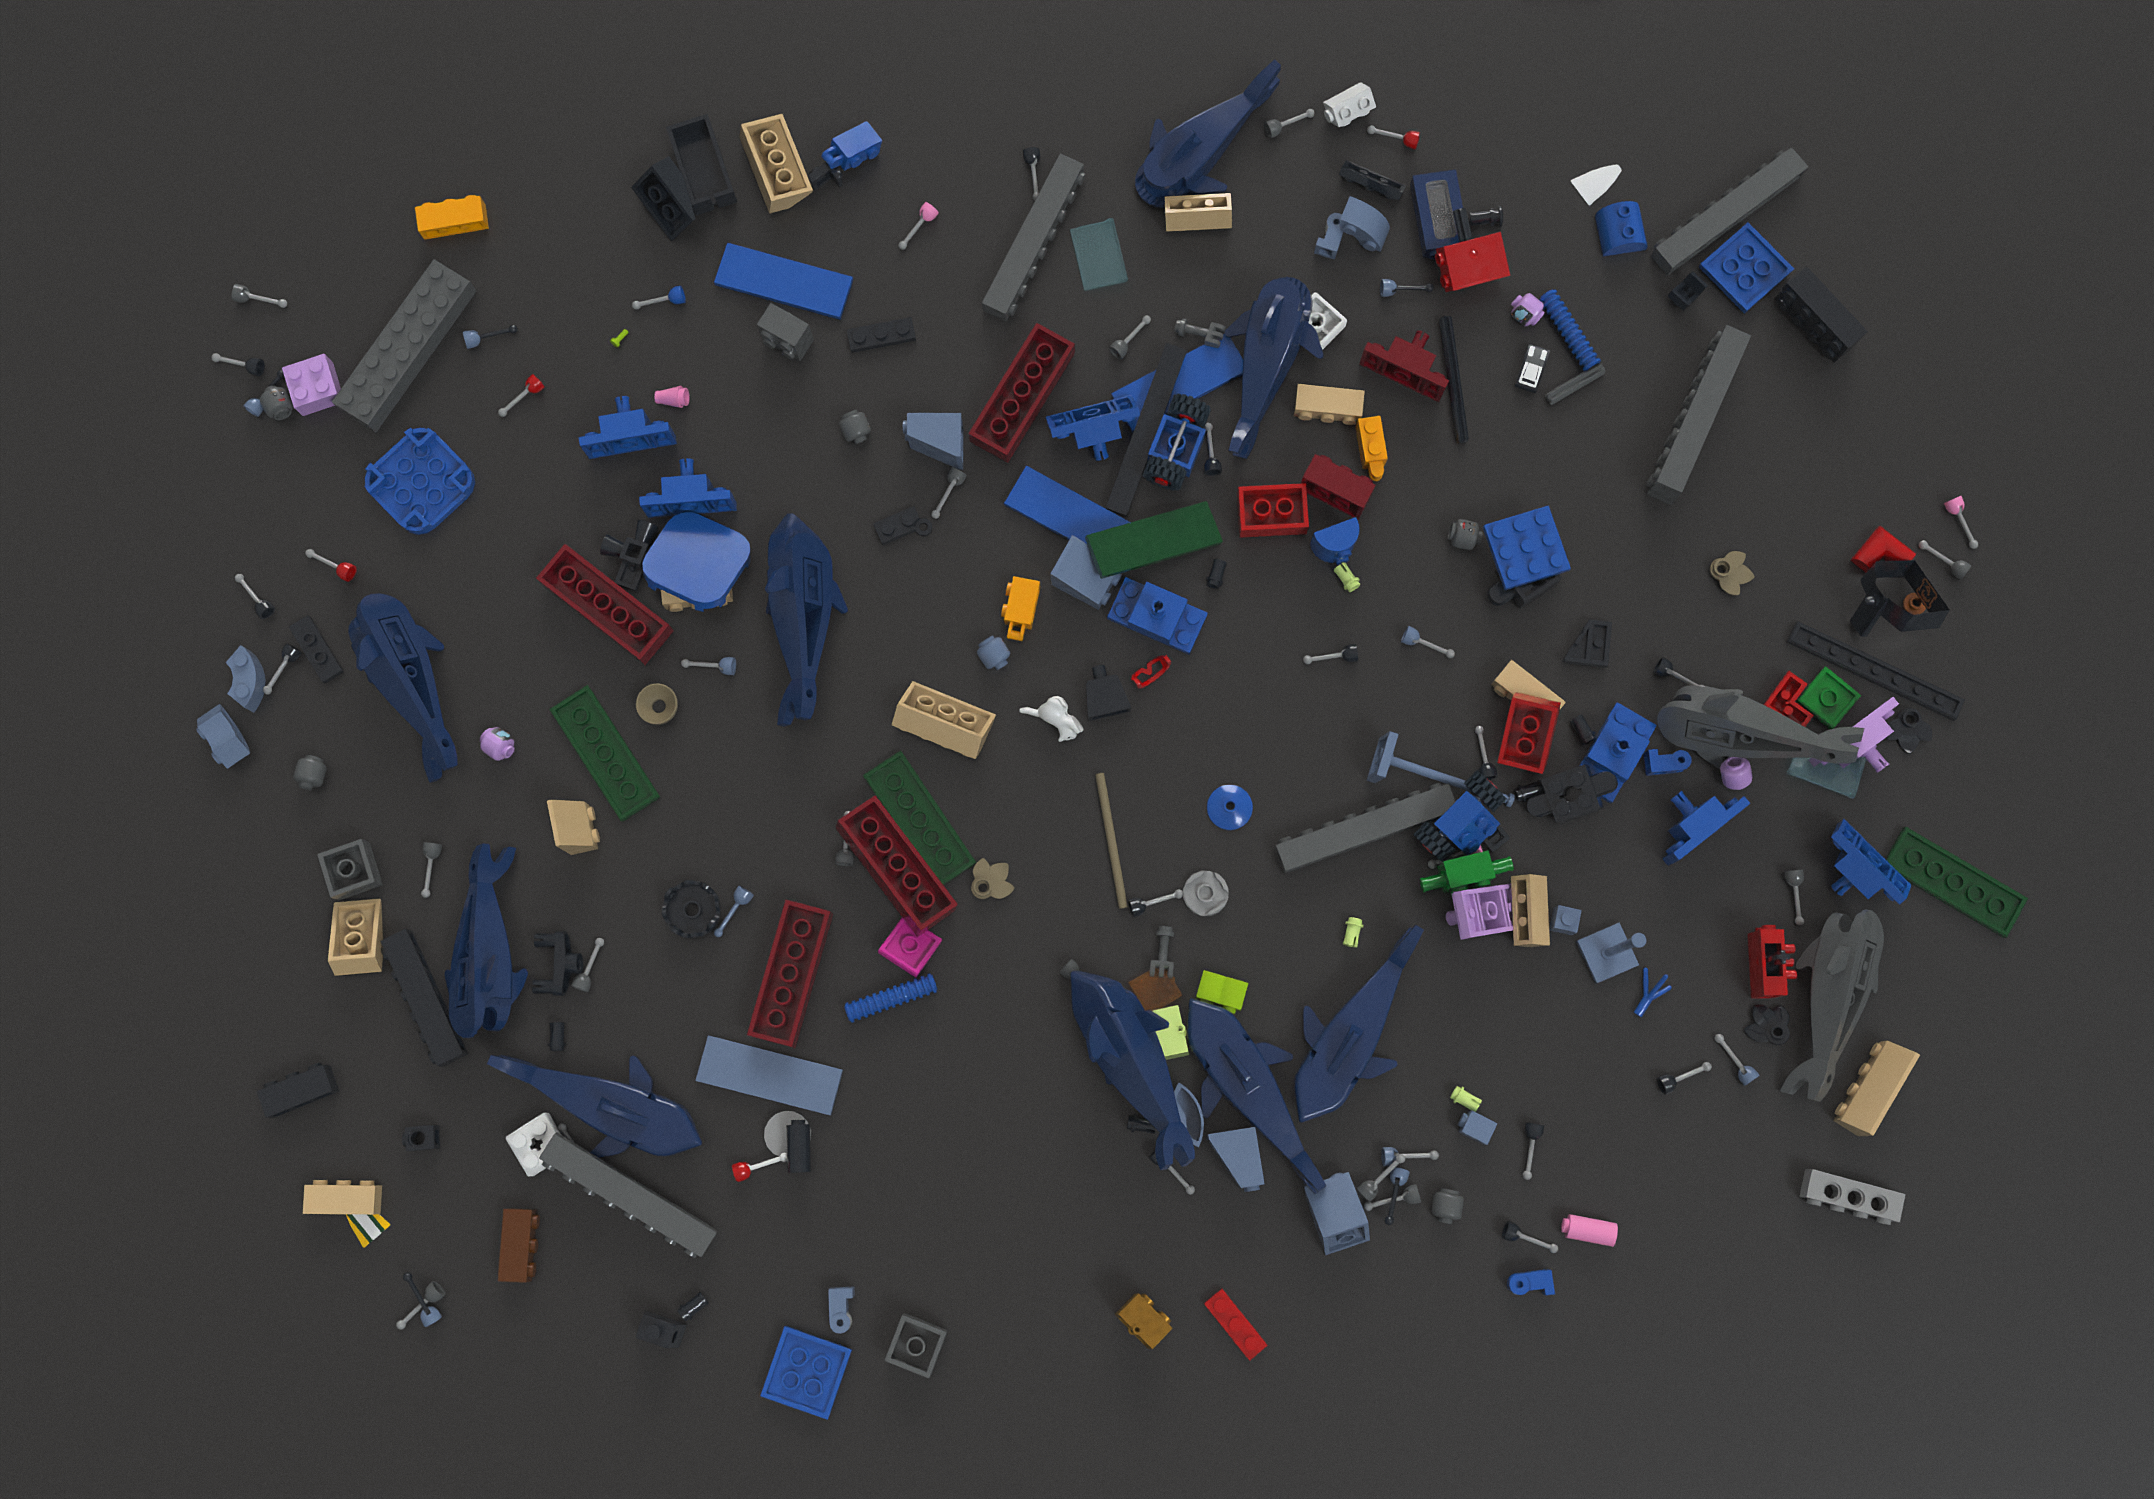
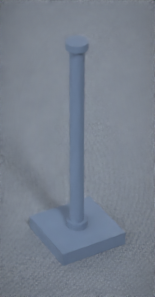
M1389 731L1379 738L1367 781L1376 783L1386 778L1388 768L1392 765L1472 792L1464 784L1465 780L1394 757L1393 751L1399 734ZM1502 793L1507 798L1504 802L1505 806L1511 807L1515 795Z
M1617 923L1576 941L1596 984L1638 966L1639 963L1632 948L1643 947L1646 944V937L1642 933H1636L1627 940L1620 923Z

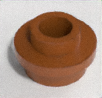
M1916 593L1908 594L1903 600L1904 610L1912 615L1921 614L1926 609ZM1913 600H1916L1918 602V607H1915L1913 605Z

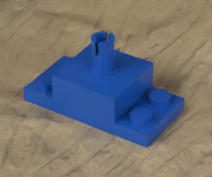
M1132 395L1046 416V421L1052 438L1057 437L1061 439L1068 437L1069 433H1072L1078 449L1092 446L1095 460L1100 461L1102 460L1100 451L1103 459L1109 457L1105 442L1122 438L1118 421H1132L1136 416H1140L1134 398Z
M620 396L615 398L617 413L598 416L600 434L590 432L586 433L583 437H579L580 447L589 459L677 444L676 435L668 422L654 421L651 423L643 409L631 411L628 396H622V400H620Z
M688 458L686 459L687 463L685 459L679 460L680 476L661 477L662 495L647 493L646 496L639 497L640 507L648 518L675 516L685 512L702 514L737 511V502L731 491L723 487L714 488L706 474L694 475V460Z
M1125 577L1107 619L1190 655L1208 613L1187 604L1188 599L1147 581L1143 585Z
M1618 702L1613 706L1596 739L1579 765H1589L1592 775L1608 771L1616 776L1618 780L1616 790L1600 796V798L1610 804L1614 801L1623 783L1629 779L1650 742V736L1657 726Z
M1683 791L1679 792L1670 801L1674 803L1684 816L1682 820L1668 830L1677 843L1666 850L1668 855L1663 858V861L1668 866L1679 861L1747 807L1750 802L1745 796L1739 800L1734 797L1722 805L1713 796L1698 807H1694Z
M1845 819L1839 822L1831 838L1834 845L1839 850H1843L1840 852L1834 865L1843 876L1831 885L1834 891L1838 889L1837 894L1843 896L1846 891L1855 886L1869 899L1883 888L1884 894L1891 901L1895 900L1900 905L1907 899L1911 884Z

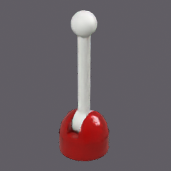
M781 1153L779 1157L751 1166L746 1162L735 1163L732 1165L734 1177L737 1182H741L749 1178L751 1170L779 1161L786 1162L787 1153Z

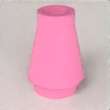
M682 386L656 391L655 402L656 404L683 408V406L689 404V391Z

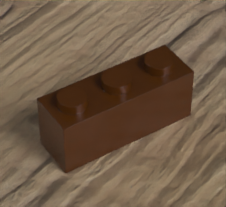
M503 1209L498 1281L526 1283L531 1282L532 1277H535L536 1263H533L534 1253H537L538 1239H535V1233L540 1225V1215H537V1209Z

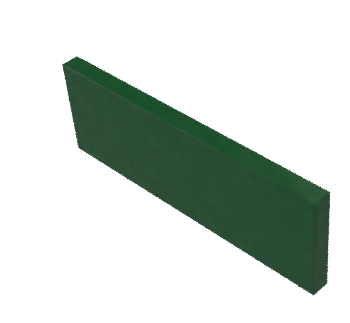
M1207 501L1092 533L1085 537L1101 579L1213 547L1223 542Z
M588 685L549 709L621 822L660 798L657 790Z
M901 750L863 775L881 804L943 885L976 864V861Z
M1908 827L1902 828L1886 857V860L1910 884L2002 938L2008 937L2028 900L2024 895Z

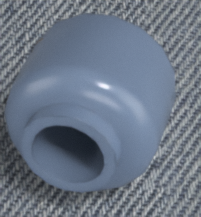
M992 635L978 644L977 655L987 669L995 667L996 670H999L1008 664L1006 659L1010 656V651L1002 638H994Z

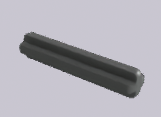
M1597 363L1548 392L1545 396L1546 400L1550 405L1555 404L1604 375L1606 372L1605 368L1601 363Z

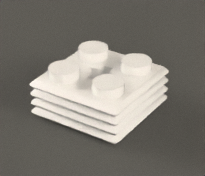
M1315 292L1312 294L1313 307L1309 324L1312 325V321L1314 323L1320 322V326L1313 327L1318 333L1323 350L1345 328L1347 319Z
M542 1113L506 1136L509 1146L527 1176H535L546 1169L541 1165L543 1161L539 1157L555 1133L561 1134L549 1113ZM535 1140L543 1141L540 1145L541 1150L534 1148Z

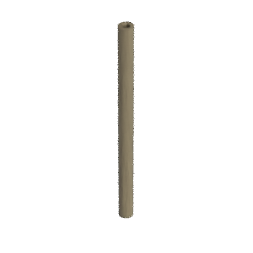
M1104 773L1095 774L1118 907L1119 909L1128 908L1105 775Z

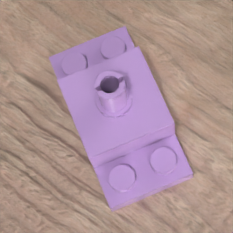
M1894 697L1853 726L1865 728L1862 741L1851 744L1859 747L1856 759L1860 756L1862 758L1865 757L1877 773L1889 765L1876 749V744L1894 732L1885 721L1895 713L1892 709L1899 704ZM1815 758L1808 760L1813 767L1819 763H1822L1823 766L1828 763ZM1848 763V764H1839V765L1844 769L1846 766H1848V765L1851 764V763Z
M1511 884L1452 893L1455 911H1448L1446 913V920L1450 926L1458 924L1461 940L1513 931Z

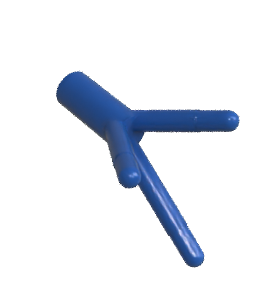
M1643 968V998L1635 1009V1014L1642 1017L1652 1000L1672 989L1668 985L1659 990L1667 980V974L1659 980L1649 993L1648 968Z

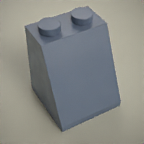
M907 413V420H903V434H905V441H909L910 448L956 469L963 470L964 426L961 413Z
M1073 535L1050 574L1052 586L1098 610L1101 605L1105 606L1111 596V593H1109L1112 585L1116 586L1122 574H1117L1101 579L1088 545Z
M1255 1127L1207 1134V1141L1238 1188H1244V1192L1260 1190L1259 1185L1265 1183Z
M1349 1172L1333 1174L1329 1179L1324 1180L1327 1186L1316 1194L1307 1186L1304 1187L1305 1197L1325 1255L1370 1241L1369 1223Z

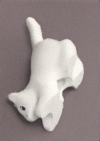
M1059 696L1049 698L1038 709L1024 707L1019 710L1020 713L1040 717L1058 728L1060 734L1059 742L1075 739L1077 734L1084 730L1079 721L1067 713L1068 705Z

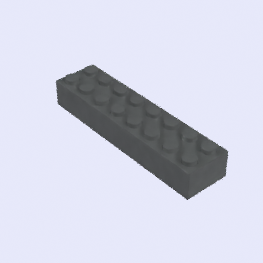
M434 259L332 403L340 411L376 433L477 292L472 283Z
M1726 325L1722 331L1718 330L1714 338L1709 342L1706 349L1708 352L1698 367L1700 371L1697 377H1694L1689 387L1691 391L1685 397L1681 405L1682 411L1680 415H1677L1672 425L1674 429L1664 443L1663 447L1665 449L1656 461L1655 467L1657 468L1647 481L1646 486L1649 487L1647 495L1672 505L1683 492L1751 335Z

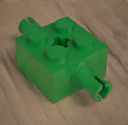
M1483 851L1443 861L1437 866L1438 874L1420 878V885L1423 893L1442 888L1444 894L1450 892L1452 896L1453 892L1468 890L1469 887H1473V889L1487 887L1491 884L1490 881L1496 878L1495 874L1513 871V862L1510 856L1491 861L1489 851Z

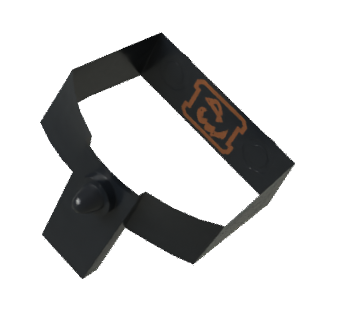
M1915 560L1876 561L1860 579L1866 596L1850 622L1860 637H1867L1880 616L1901 632L1937 629L1941 627L1950 609ZM1876 578H1905L1929 613L1912 615L1881 593L1875 584Z

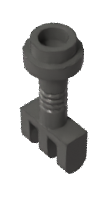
M1187 319L1177 320L1175 325V333H1178V336L1184 337L1185 333L1205 337V345L1214 348L1220 347L1221 342L1219 340H1222L1224 336L1222 333L1226 330L1224 325L1211 322L1209 329L1189 325Z
M1159 926V929L1156 930V936H1160L1158 960H1151L1149 976L1154 977L1155 968H1159V977L1163 978L1164 969H1168L1167 977L1172 979L1174 962H1167L1169 937H1174V932H1172V927Z

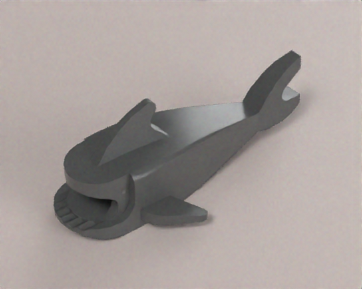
M1709 686L1682 687L1675 693L1673 701L1662 706L1657 717L1659 729L1669 742L1682 748L1697 751L1699 756L1719 770L1725 760L1724 756L1739 758H1815L1834 764L1856 762L1859 747L1851 744L1862 741L1865 729L1859 727H1839L1818 735L1781 713L1743 696L1742 690H1722Z
M1862 910L1856 915L1853 922L1847 914L1833 913L1825 922L1821 935L1807 947L1797 961L1796 968L1798 970L1804 971L1812 968L1810 1007L1813 1058L1803 1062L1791 1072L1780 1092L1793 1095L1808 1081L1807 1098L1821 1102L1832 1086L1836 1063L1865 1008L1870 993L1878 991V966L1883 949L1884 932L1880 919L1872 910Z

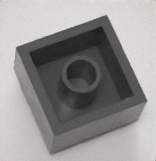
M770 303L757 323L763 343L771 349L778 348L785 357L791 360L795 358L801 361L814 341L809 324Z
M359 839L317 854L329 895L333 899L342 900L383 885L371 844L366 840Z
M904 1313L901 1316L885 1361L930 1378L948 1330Z

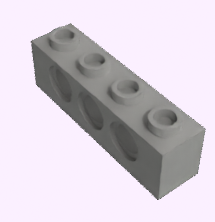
M1805 1169L1799 1197L1806 1198V1203L1821 1207V1203L1830 1205V1210L1844 1213V1210L1847 1209L1853 1211V1216L1867 1219L1869 1215L1876 1217V1222L1891 1225V1222H1900L1906 1194L1814 1169ZM1827 1185L1833 1190L1830 1198L1826 1197L1824 1193ZM1851 1191L1856 1196L1853 1204H1850L1848 1201V1194ZM1873 1198H1876L1879 1202L1877 1210H1873L1871 1207Z

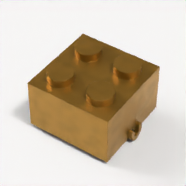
M1137 1293L1116 1312L1115 1316L1128 1328L1129 1334L1135 1335L1147 1349H1153L1173 1329L1169 1325L1171 1320L1164 1312H1156L1152 1307L1154 1302L1145 1293L1141 1295Z

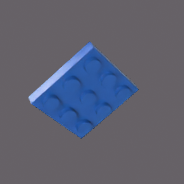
M1746 223L1699 265V268L1744 314L1794 270L1749 223Z
M1549 505L1483 526L1504 590L1570 571L1571 567Z
M784 1326L760 1396L828 1420L852 1349Z

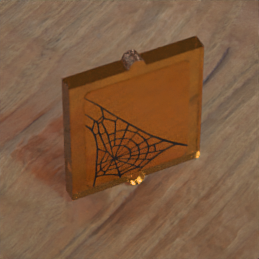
M1155 968L1154 977L1149 976V970L1128 982L1144 1010L1153 1011L1161 1009L1183 996L1175 983V977L1172 979L1167 977L1168 969H1164L1163 978L1159 977V968Z

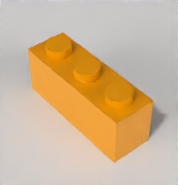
M468 195L463 199H446L440 203L428 202L415 207L418 232L424 240L489 229L486 204L480 196Z

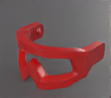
M1167 655L1157 656L1147 663V669L1139 668L1132 675L1131 680L1137 688H1144L1168 670L1171 660ZM1160 661L1163 668L1153 677L1143 683L1137 678L1141 673L1151 675L1152 665Z

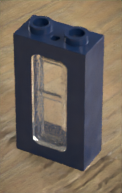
M1456 170L1412 176L1410 188L1423 258L1430 257V259H1435L1436 248L1459 243L1453 211L1463 208Z

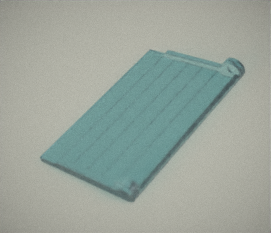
M1113 218L1070 229L1084 291L1128 281Z
M1860 756L1856 759V762L1849 764L1844 769L1839 764L1827 763L1824 766L1822 763H1819L1814 767L1808 761L1810 758H1793L1787 773L1788 775L1853 799L1856 796L1866 763L1865 757L1862 758Z

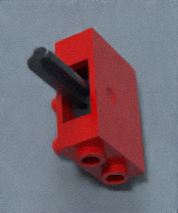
M1466 209L1454 210L1453 215L1459 243L1436 248L1435 255L1436 263L1440 266L1441 270L1440 282L1442 287L1445 288V292L1510 276L1501 232L1472 239Z
M1762 925L1755 928L1754 932L1748 933L1751 999L1788 995L1787 979L1797 978L1796 970H1786V967L1794 966V959L1790 955H1786V953H1795L1796 947L1794 944H1785L1784 929H1776V925Z

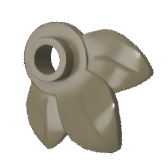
M1739 551L1729 552L1724 558L1715 559L1710 565V574L1713 578L1719 580L1721 589L1730 595H1739L1740 585L1750 582L1755 577L1751 570L1743 565L1746 558L1745 553ZM1717 567H1722L1724 573H1719Z
M984 858L980 859L973 868L975 878L971 885L973 895L979 899H987L990 896L1002 899L1010 895L1014 890V886L1006 882L1009 872L1008 864L997 863L989 866V863ZM981 884H985L987 886V890L985 892L979 891L978 888Z

